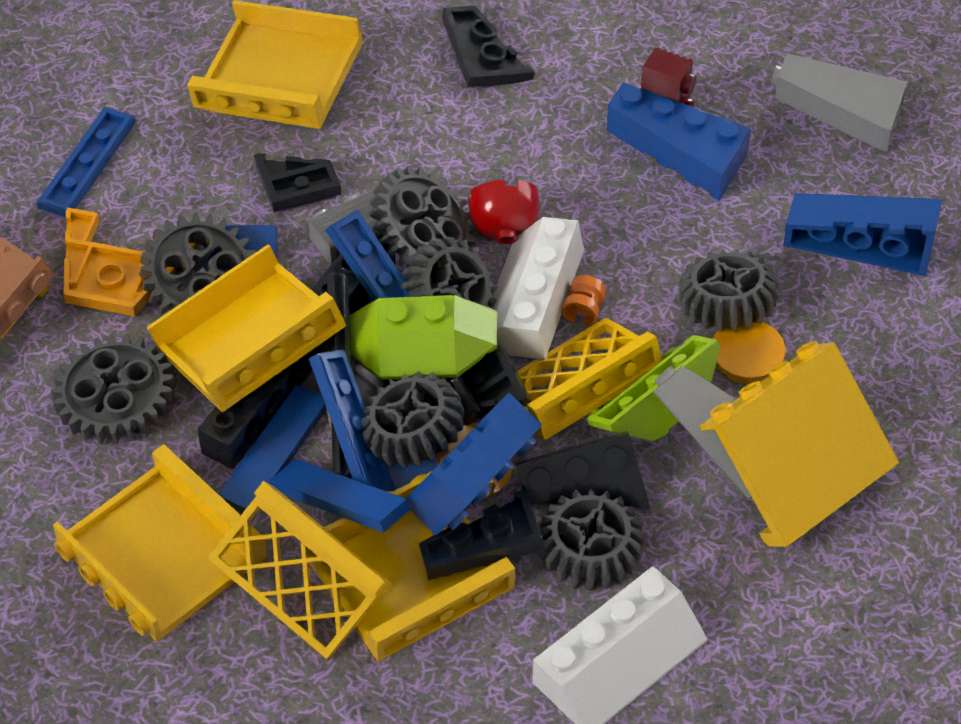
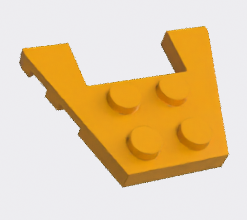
M67 207L63 291L65 303L135 317L149 302L150 295L153 290H142L143 282L147 279L139 277L140 268L144 266L140 263L143 251L91 242L100 223L98 213ZM199 243L189 244L195 250L200 246ZM176 267L165 268L172 275L178 270Z

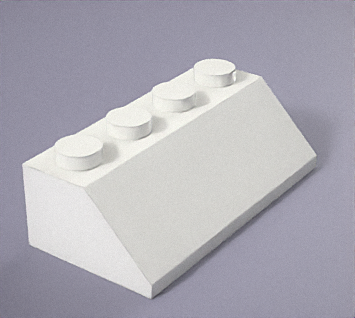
M542 217L518 235V240L512 243L497 283L499 287L493 294L498 301L494 306L489 307L496 310L498 314L497 345L500 344L509 356L546 359L562 314L563 303L568 297L569 287L575 277L584 252L578 220Z
M652 566L533 659V684L575 724H605L706 643L707 637L682 592Z

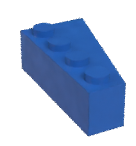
M625 82L621 84L608 104L607 131L641 153L646 152L657 159V163L667 169L670 167L683 175L686 181L694 186L699 185L710 192L709 195L718 201L721 200L748 155L750 127Z
M795 193L786 223L783 246L926 276L943 199Z
M508 393L406 498L410 511L436 536L447 525L454 530L469 514L465 510L469 503L472 502L477 505L492 490L488 483L493 478L500 481L513 468L515 464L510 459L516 453L522 457L537 442L532 435L542 424Z

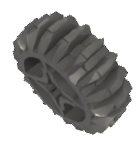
M447 237L443 240L436 238L430 241L428 245L424 244L417 248L416 254L410 256L407 260L409 267L405 268L401 273L409 281L404 282L400 288L409 292L408 297L456 295L489 308L498 301L491 293L495 292L499 286L490 281V278L494 276L496 271H487L485 265L489 258L479 259L477 257L479 247L468 249L467 240L456 242L454 237ZM447 285H449V286L458 285V287H456V288H454V289H450V288H447V289H444V290L441 289L442 287L447 286Z
M723 249L720 254L708 252L707 258L696 257L694 264L686 265V271L681 274L679 281V300L685 315L692 317L693 323H703L705 329H709L712 326L717 327L719 332L724 328H731L735 332L737 327L742 326L750 329L752 322L762 324L763 317L771 316L772 310L776 307L778 301L779 284L772 265L765 264L764 257L754 258L752 252L740 254L738 249L733 253H726Z
M418 371L411 378L404 373L402 379L396 382L389 378V385L385 388L377 387V396L367 397L368 407L361 409L367 416L360 421L364 427L361 430L364 435L363 440L367 448L372 450L374 456L379 461L385 460L390 467L399 463V465L406 469L411 462L421 467L423 460L427 458L435 461L438 452L448 453V443L458 442L457 432L464 430L462 419L465 417L464 408L460 402L461 399L457 391L451 387L445 378L439 379L434 373L425 377V375Z
M592 487L587 495L582 496L575 489L571 500L561 495L558 505L550 504L547 509V515L542 516L540 531L545 549L539 550L541 560H546L548 572L557 570L559 582L571 576L573 588L580 583V580H586V585L591 590L594 587V581L600 580L603 587L607 589L608 585H610V577L621 583L622 579H624V572L632 574L635 569V563L639 562L642 557L645 535L642 531L641 519L635 517L633 506L624 507L622 496L615 500H610L608 490L602 496H597ZM604 523L609 524L614 529L607 527ZM562 541L567 542V546L574 548L578 554L568 549Z

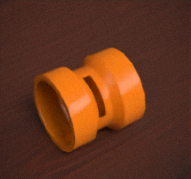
M576 276L569 287V296L565 299L561 312L563 317L567 321L574 323L577 314L584 315L586 317L583 325H593L599 315V306L603 303L607 289L605 285L593 276Z

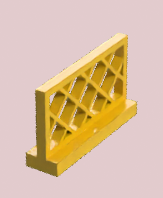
M606 317L549 351L546 359H536L517 370L532 402L527 404L528 407L525 408L542 424L535 432L536 436L544 441L596 408L617 397L662 361L657 336L648 331L638 336ZM605 332L612 335L611 338L595 339ZM609 349L608 353L591 354L592 351ZM572 352H583V354L579 356L566 357ZM579 367L578 371L562 372V369ZM542 370H553V373L536 375ZM549 385L548 389L532 390V387Z
M263 481L253 493L256 497L209 554L207 559L323 657L329 659L380 596L384 597L393 584L275 486ZM261 508L271 517L272 534L252 536L250 521ZM278 523L288 532L279 533ZM244 530V537L237 538ZM297 538L301 542L302 559L281 561L280 539ZM272 540L274 562L254 564L252 542ZM245 543L247 565L231 567L221 558L232 544ZM308 548L318 557L309 558ZM326 562L331 567L332 584L311 586L309 564ZM302 565L304 587L284 589L282 567ZM275 568L276 590L261 592L256 588L254 570ZM247 571L248 580L238 572ZM338 573L348 582L339 583ZM356 587L366 596L356 610L341 612V588ZM333 589L334 613L314 615L312 592ZM305 593L307 616H289L285 612L284 595ZM277 596L278 605L268 597ZM350 616V618L343 625L342 617ZM335 618L336 635L325 646L315 636L314 620ZM307 621L308 631L298 622Z

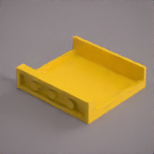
M233 0L232 6L236 20L205 77L192 75L187 84L193 106L221 114L321 129L363 44L358 18Z
M267 244L146 328L160 353L164 352L167 360L221 412H224L343 329L346 323L334 298L327 292L318 296L279 264L271 246Z
M812 341L796 350L797 357L790 362L783 361L770 368L767 372L769 377L762 382L755 381L743 387L739 391L740 397L732 403L730 401L722 403L710 411L711 418L700 425L702 431L715 430L768 526L759 534L763 542L769 547H788L899 463L835 342L818 344L817 341Z
M165 444L152 452L155 467L69 530H66L58 521L53 524L57 539L54 546L59 555L66 562L73 559L79 565L78 569L84 580L90 586L98 584L104 590L103 595L109 605L116 611L123 608L130 615L128 617L129 622L136 632L141 636L148 633L156 642L235 583L207 557L241 516ZM251 525L252 536L262 535ZM244 530L237 538L244 537ZM252 542L254 564H259L268 557L266 542ZM245 543L232 544L221 558L231 567L247 565ZM247 571L238 572V573H240L242 576H244V575L247 573Z
M430 473L418 475L409 484L395 491L388 492L406 499ZM410 510L384 533L346 518H341L324 527L393 584L384 597L380 596L355 627V630L378 662L515 588V567L507 557L486 566L428 580L419 543L435 534ZM466 517L462 523L469 524L470 521ZM308 548L309 558L318 557ZM326 562L310 563V566L324 585L332 584L331 567ZM338 573L339 583L348 582ZM356 587L341 588V610H356L366 596ZM333 589L328 590L331 596L333 597Z

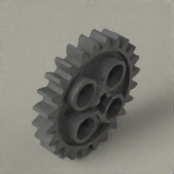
M407 166L403 171L397 168L391 174L389 173L373 190L375 197L369 202L375 207L369 213L370 217L379 221L372 228L383 233L384 236L379 240L381 244L389 243L391 246L388 255L391 256L397 253L400 256V266L405 264L410 256L416 254L417 248L424 244L428 245L430 241L436 238L443 240L447 237H454L456 242L467 240L468 249L477 243V240L471 236L476 231V228L468 223V220H470L469 212H464L462 209L467 202L464 200L458 201L455 198L458 194L457 189L451 191L447 189V179L440 183L437 182L434 171L426 177L423 167H419L414 172L411 166Z
M197 213L193 214L191 222H187L183 215H179L177 226L166 220L163 228L164 232L156 228L153 232V240L146 241L144 249L147 252H143L141 255L140 263L144 266L140 268L139 277L147 278L143 282L142 290H153L149 302H162L159 310L160 314L167 312L169 309L172 310L195 294L193 291L203 289L225 274L217 268L218 266L223 265L232 269L256 253L255 250H245L249 238L238 240L236 238L239 231L238 227L230 231L225 230L226 219H223L218 225L213 224L212 214L207 216L205 222H200ZM199 243L205 250H195L189 244ZM215 249L221 250L209 260L206 271L201 269ZM176 267L182 274L172 275L165 268ZM193 270H200L183 292L178 291L180 287L190 280Z
M112 334L106 344H103L99 338H95V347L91 349L82 344L81 350L83 354L80 356L69 353L71 365H59L62 375L53 377L56 387L51 389L54 398L55 410L59 414L63 426L69 425L73 435L81 431L83 439L87 441L96 434L99 444H102L107 436H111L114 444H118L120 435L126 434L127 438L132 441L134 439V430L138 429L142 433L147 434L146 424L148 422L159 425L158 413H169L167 402L175 400L173 389L176 388L171 363L167 362L164 352L158 353L156 344L153 343L146 347L142 337L132 344L128 334L123 337L121 342H116Z

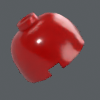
M505 180L486 182L474 187L470 191L471 197L468 196V209L472 224L480 234L496 240L499 244L515 243L518 240L517 236L533 225L538 219V188L527 181L517 180V186H506Z

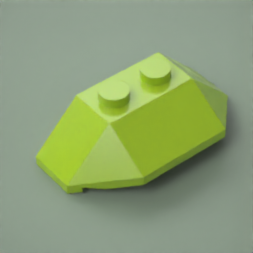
M456 295L378 298L349 316L351 357L356 359L380 380H389V378L401 380L404 373L411 378L418 371L425 375V377L431 373H434L438 378L458 377L480 361L487 353L490 354L497 349V311Z
M692 335L684 340L683 345L661 355L662 361L617 397L592 411L591 415L587 417L589 425L616 433L628 431L630 436L650 441L664 437L669 432V429L678 423V420L653 393L658 387L654 380L672 365L675 370L685 366L711 383L720 350L718 340Z

